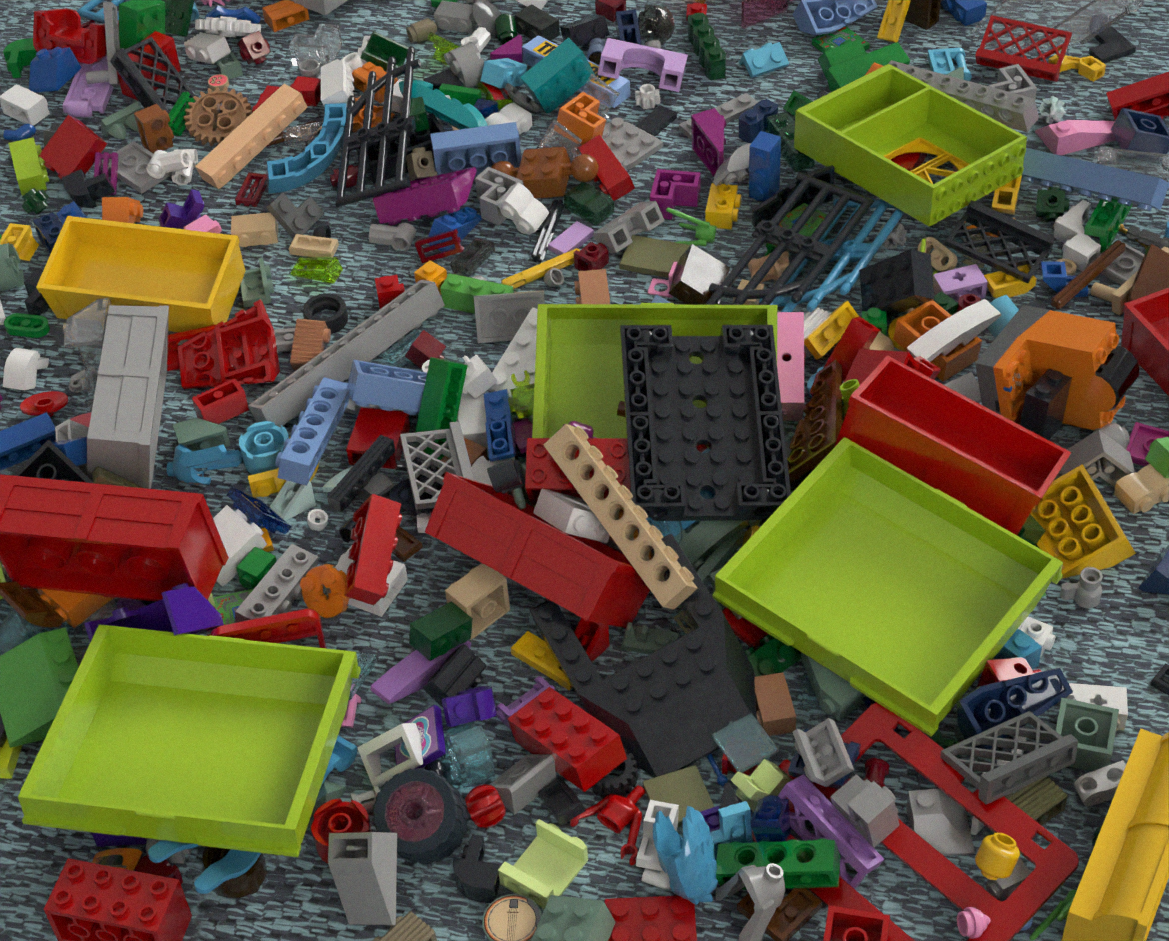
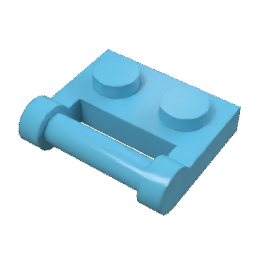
M962 48L928 50L927 57L931 71L944 75L954 71L952 59L957 62L958 68L964 67V80H971L972 75L970 70L967 69L964 59L965 52Z

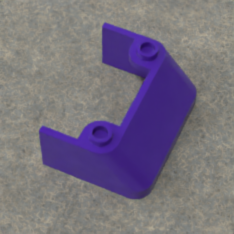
M188 583L172 587L170 591L163 592V599L132 611H129L128 607L112 611L113 616L109 618L90 621L84 624L89 641L91 642L99 624L174 632L175 636L179 634L200 635L224 625L221 614L196 587H189Z

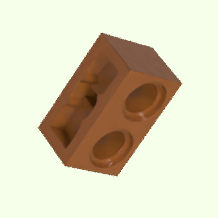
M154 104L134 113L141 143L145 149L154 154L157 150L164 151L174 146L172 141L174 134L168 125L170 117L166 110H162L158 104Z

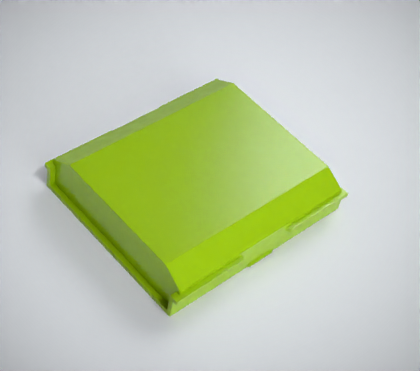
M674 303L538 304L532 438H551L562 428L563 424H568L570 421H577L592 426L594 430L593 436L597 438H627L626 417L617 416L619 402H625L620 325H671L672 336H720L722 325H773L777 360L778 305H674ZM699 357L689 358L694 364L702 363ZM701 400L693 402V405L697 408H704L706 406Z
M844 437L715 575L716 591L712 594V597L787 646L791 645L848 681L853 688L932 737L938 730L939 723L983 672L986 661L992 660L1033 611L1050 583L1053 582L1057 585L1062 579L1063 562L969 509L965 504L939 489H934Z
M99 624L18 795L24 814L23 824L298 857L301 843L347 710L352 678L358 679L361 668L358 667L356 652L250 641L212 635L179 634L174 636V632Z

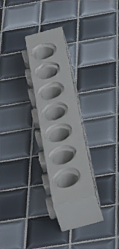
M892 60L888 63L1010 128L1028 133L1039 119L1034 98Z

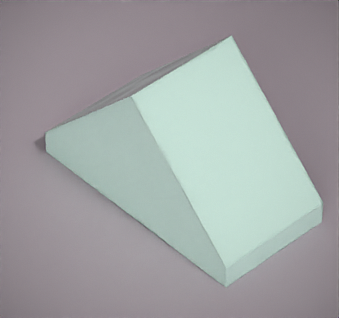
M286 481L270 505L281 522L316 506L311 482L309 481L306 486Z

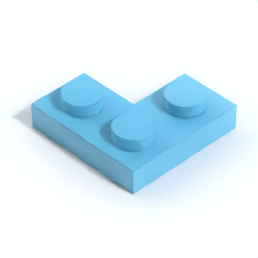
M747 801L718 809L720 829L710 832L714 844L715 860H717L718 844L734 841L753 843L751 811Z

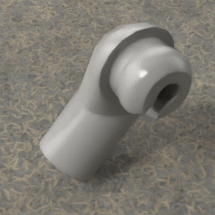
M91 365L72 375L69 382V390L74 393L83 391L87 381L98 376L94 367Z

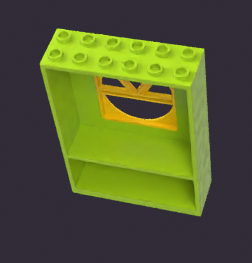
M890 64L796 110L795 149L826 167L833 165L835 167L834 172L929 227L968 206L971 200L976 201L1020 177L1024 170L1023 164L1027 142L1025 135ZM912 152L937 155V157L911 171L891 161L892 158L898 155ZM949 161L958 171L937 169V167ZM929 174L945 176L946 178L933 184Z

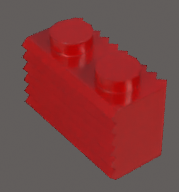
M233 378L231 381L228 380L227 383L224 382L223 385L219 384L218 387L215 386L214 389L206 390L205 393L202 392L201 395L197 394L196 397L193 396L192 398L197 418L215 424L225 422L249 410L245 391L238 381Z

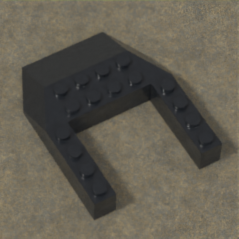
M672 534L663 537L661 540L666 546H670L679 557L677 559L681 567H686L694 576L693 583L698 588L680 604L695 630L606 679H601L558 604L547 600L530 609L535 625L585 711L618 733L623 747L627 749L628 754L632 753L637 768L647 772L653 778L684 769L724 747L723 739L728 736L734 738L743 736V732L740 731L743 728L748 733L752 729L758 728L754 668L723 612ZM654 549L650 550L651 558L654 557ZM667 569L664 573L665 581L670 576L669 569Z

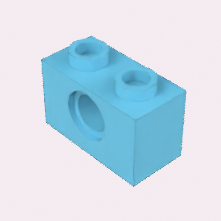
M508 58L487 60L484 62L481 81L498 88H504L507 83L514 87L521 86L523 82L520 77L526 73L527 65Z

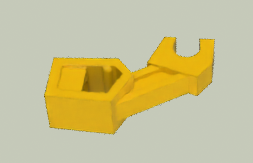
M1057 55L1050 57L1048 63L1056 65L1058 61ZM1065 56L1060 72L1070 70L1071 68L1078 69V74L1094 82L1104 76L1106 65L1093 56L1083 58Z

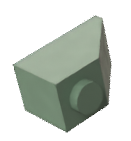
M199 418L173 424L178 445H184L192 451L223 444L225 447L231 446L225 426Z

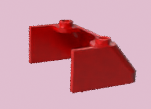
M311 608L222 625L215 628L210 634L212 636L269 643H281L317 635L320 648L327 649L320 614Z

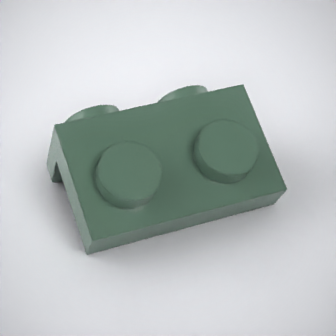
M259 258L260 268L246 270L240 284L244 308L254 306L253 303L260 299L263 304L272 303L270 294L274 293L272 279L267 280L272 277L270 267L264 264L263 258Z

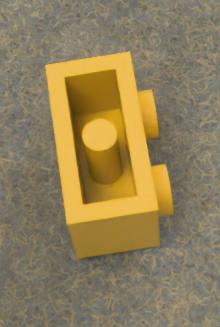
M711 183L705 210V222H710V225H714L719 229L732 230L733 222L738 221L739 209L736 208L741 207V194H738V185L721 184L716 186L714 183Z

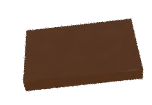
M1153 244L1147 247L1126 302L1169 288V253Z

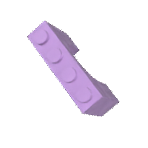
M607 38L601 54L598 75L618 79L621 70L624 68H644L657 73L661 77L659 88L679 92L688 55Z

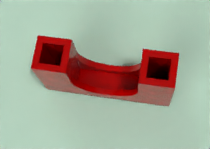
M862 317L852 318L824 368L834 360H837L842 365V381H844L859 349H869L880 329ZM921 356L915 357V361L920 366L918 372L935 380L941 369Z

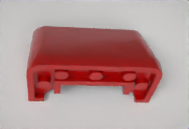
M68 8L34 11L33 46L37 52L44 48L51 50L56 47H70L78 62L96 64L107 55L105 24L91 23V29L82 28L79 13Z

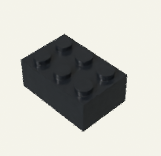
M910 249L859 270L862 311L878 308L881 311H886V317L935 299L931 254Z

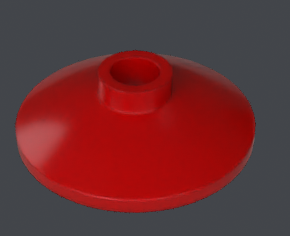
M42 392L23 400L20 404V410L24 414L39 416L47 412L49 417L54 415V412L65 407L69 400L68 396L63 392Z

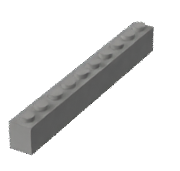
M418 281L248 405L256 422L271 421L276 426L281 427L282 425L284 427L287 422L298 418L301 411L305 410L308 398L312 399L315 385L319 386L323 377L340 382L348 380L353 360L371 363L373 358L387 352L388 347L403 340L408 332L419 328L427 318L435 316L438 310L445 306L435 282Z

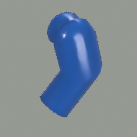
M24 124L17 130L6 129L3 137L5 140L20 141L30 138L35 134L36 129L31 124Z

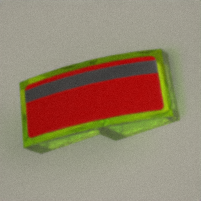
M478 82V89L485 94L486 103L492 105L493 108L502 109L506 105L513 103L504 88H498L485 82Z

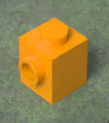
M429 260L414 272L415 282L417 283L420 280L433 281L441 295L440 288L447 278V271L445 268Z

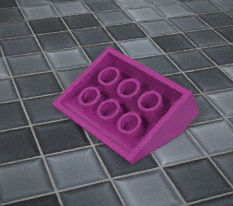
M476 167L410 181L411 186L409 188L372 198L379 223L388 222L390 226L401 223V219L407 218L408 221L420 219L421 215L427 214V217H434L439 215L440 211L447 210V213L459 211L460 206L467 202L476 175Z

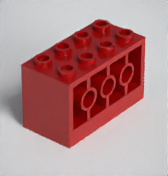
M527 438L525 489L531 506H536L542 488L582 498L545 448L544 444L550 438ZM588 438L589 444L595 446L602 453L603 458L601 460L604 464L610 466L617 473L618 478L616 480L619 484L624 485L630 491L627 438ZM579 449L575 453V459L579 456ZM594 468L590 471V479L594 475ZM608 488L604 492V499L607 498L609 494Z
M70 858L67 859L43 909L58 941H182L192 918L179 879Z

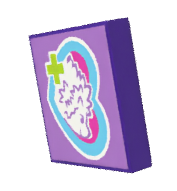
M434 704L405 722L416 723L420 733L423 765L415 769L423 768L446 754L441 708ZM404 742L394 747L396 766L410 759Z

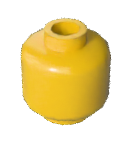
M997 832L986 836L982 840L975 856V862L984 877L990 880L1004 879L1010 877L1020 857V851L1013 838Z

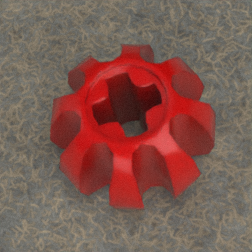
M483 784L476 786L465 798L467 810L474 824L480 828L496 826L506 815V807L497 789L492 785Z

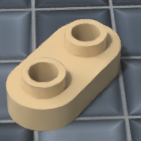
M926 237L925 253L931 254V265L940 272L955 269L957 265L955 253L935 238ZM921 242L918 245V251H920Z

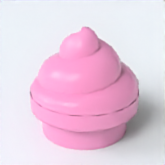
M967 907L957 915V926L960 934L971 939L979 938L991 922L987 915L974 907Z

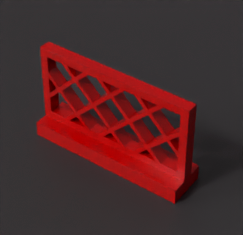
M991 15L980 48L977 49L975 54L976 64L997 69L1019 64L1028 76L1057 82L1072 32ZM995 22L1003 24L1005 29L995 34L992 27ZM1016 28H1022L1025 34L1015 38L1011 31ZM1037 32L1043 33L1046 38L1035 43L1031 35ZM1008 33L1012 40L1002 45L998 38ZM1058 36L1066 38L1064 43L1057 47L1052 42V39ZM1028 37L1032 45L1022 50L1018 42ZM993 40L999 46L994 50L985 49L986 44ZM1049 42L1052 50L1042 54L1038 47ZM1015 44L1019 52L1013 55L1007 54L1005 49ZM1035 49L1039 56L1034 59H1028L1025 53ZM1055 53L1058 57L1057 64L1047 63L1045 58Z

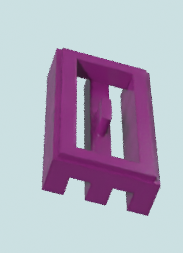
M95 152L94 177L101 174L102 159L103 173L108 177L109 159H112L111 183L115 192L109 195H116L117 152H112V154L104 152V154Z

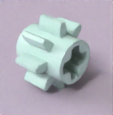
M1051 96L1050 100L1043 99L1040 107H1038L1041 113L1039 118L1042 120L1046 119V123L1052 124L1054 120L1060 122L1063 114L1066 113L1062 107L1065 103L1060 100L1058 101V98Z

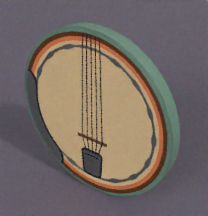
M519 894L505 895L494 900L485 910L482 919L483 930L489 941H531L542 913L538 905L526 896Z

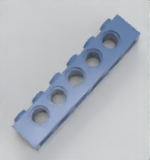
M323 377L320 385H315L312 399L308 398L305 412L301 411L298 425L293 426L290 439L287 438L284 443L283 453L279 452L277 455L275 467L279 468L278 478L307 486L349 404L348 383Z

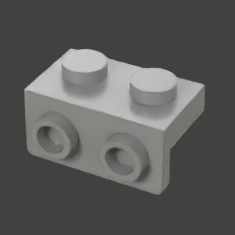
M828 718L807 732L800 729L793 731L796 740L794 743L795 748L803 758L805 763L804 772L810 781L827 787L854 771L834 720Z

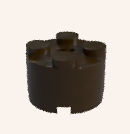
M205 846L202 855L205 870L211 864L224 858L230 849ZM263 853L260 854L257 861L246 873L223 882L214 889V892L226 898H241L256 893L260 889L267 873Z

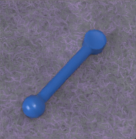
M712 754L707 755L706 757L718 777L717 783L724 786L728 782V778L722 775Z

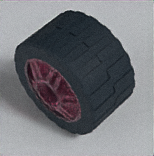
M424 768L408 769L392 776L393 778L386 781L381 791L378 792L375 805H373L372 819L376 832L397 833V854L410 862L430 864L431 862L441 861L448 855L450 856L462 843L468 828L469 814L467 813L466 802L462 799L460 792L443 776L441 777L438 773L432 770H425Z

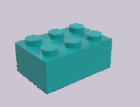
M567 38L520 78L533 100L548 114L572 96L584 84L588 83L595 76V73L584 53L570 38Z

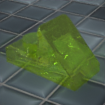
M430 32L427 38L434 43L432 47L436 48L432 58L444 65H447L444 54L460 47Z

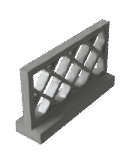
M460 421L450 422V429L400 434L416 510L435 507L440 491L430 486L435 481L443 485L444 482L442 481L444 478L441 477L443 473L448 472L474 480ZM435 439H446V442L441 446L433 442ZM415 441L421 443L417 448L407 444V442ZM426 447L435 450L431 456L422 451ZM443 454L450 459L444 463L437 458ZM416 457L425 460V462L421 466L413 463L412 461ZM433 464L440 469L433 473L426 468ZM420 474L429 478L425 483L416 480ZM424 492L433 496L431 499L420 500V496Z

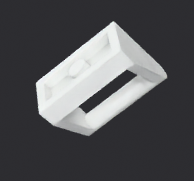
M416 723L400 724L357 747L373 786L378 785V787H381L397 773H402L408 769L413 770L423 765L420 733ZM404 742L410 759L381 773L380 754Z

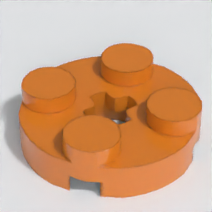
M323 564L308 571L306 576L301 579L300 587L306 606L316 610L321 617L331 618L343 613L348 608L347 605L351 598L344 596L346 573L342 570L338 571L336 568H333V565ZM323 586L331 590L328 597L323 592Z

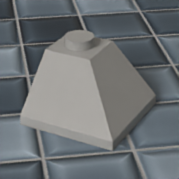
M939 789L908 791L906 811L910 829L943 856L975 854L966 810Z

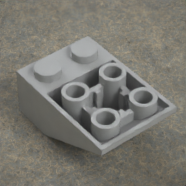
M329 833L328 864L348 923L356 925H396L397 833Z

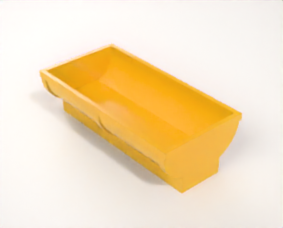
M1140 728L1069 909L1062 941L1147 940L1169 879V732L1161 736Z

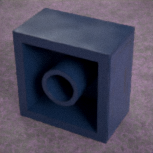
M1125 108L1121 109L1111 131L1122 148L1123 153L1130 157H1143L1149 161H1163L1169 151V129L1161 116Z

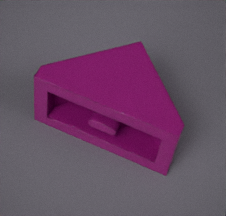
M518 35L492 51L490 59L508 58L523 64L522 36Z

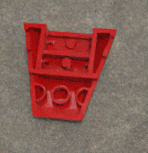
M261 299L254 302V306L246 311L242 309L235 313L236 317L225 323L221 321L216 324L215 329L210 332H202L177 347L183 389L219 386V384L223 385L224 382L227 383L228 380L231 381L232 378L236 379L240 385L266 383L275 380L280 372L275 331Z

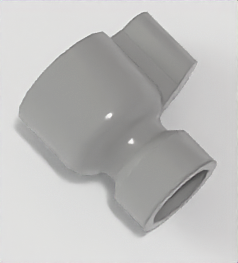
M1094 567L1084 568L1081 571L1078 583L1066 582L1062 584L1061 599H1074L1079 606L1084 608L1096 607L1100 603L1102 595L1101 582L1103 575L1101 571Z

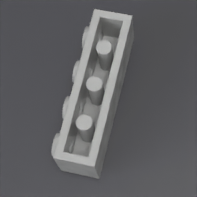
M291 544L235 611V623L289 612L292 603L302 597L300 581L306 576L308 571L318 566V556Z

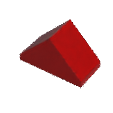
M581 618L574 633L591 662H593L610 646L609 627L606 624L590 622Z

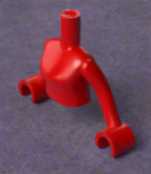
M637 785L626 798L620 795L609 794L597 804L586 808L585 812L571 819L570 825L574 827L580 819L597 814L598 820L604 826L620 834L631 823L627 844L622 846L620 855L621 859H623L626 854H633L630 857L629 863L631 866L635 865L638 855L636 841L642 821V812L635 804L646 792L643 787Z

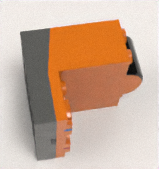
M1023 305L975 362L982 405L1019 425L1026 392L1048 369L1059 371L1064 375L1072 377L1063 424L1089 430L1102 428L1113 421L1114 415L1124 406L1125 394L1139 377L1140 369L1133 354L1126 348L1118 345L1119 335L1116 334L1114 322Z

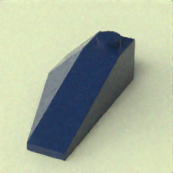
M1060 668L979 686L957 701L958 727L966 740L1028 711L1038 717L1060 702L1061 698H1066L1072 694L1073 690ZM1002 734V735L998 736L997 738H1004V739H1005V738H1007V737L1010 736V735ZM980 744L975 748L989 750L993 746Z

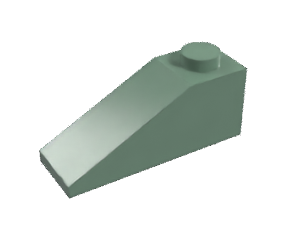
M801 652V660L818 703L826 714L832 715L835 719L841 721L863 704V693L850 686V683Z

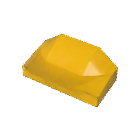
M10 223L0 239V245L9 243L15 247L20 260L30 261L39 246L32 235L30 225Z
M1027 265L1017 266L1019 271L1026 274L1030 271ZM1002 271L984 275L987 280V288L995 298L1004 295L1010 298L1025 294L1036 286L1037 278L1035 276L1032 277L1029 283H1026Z

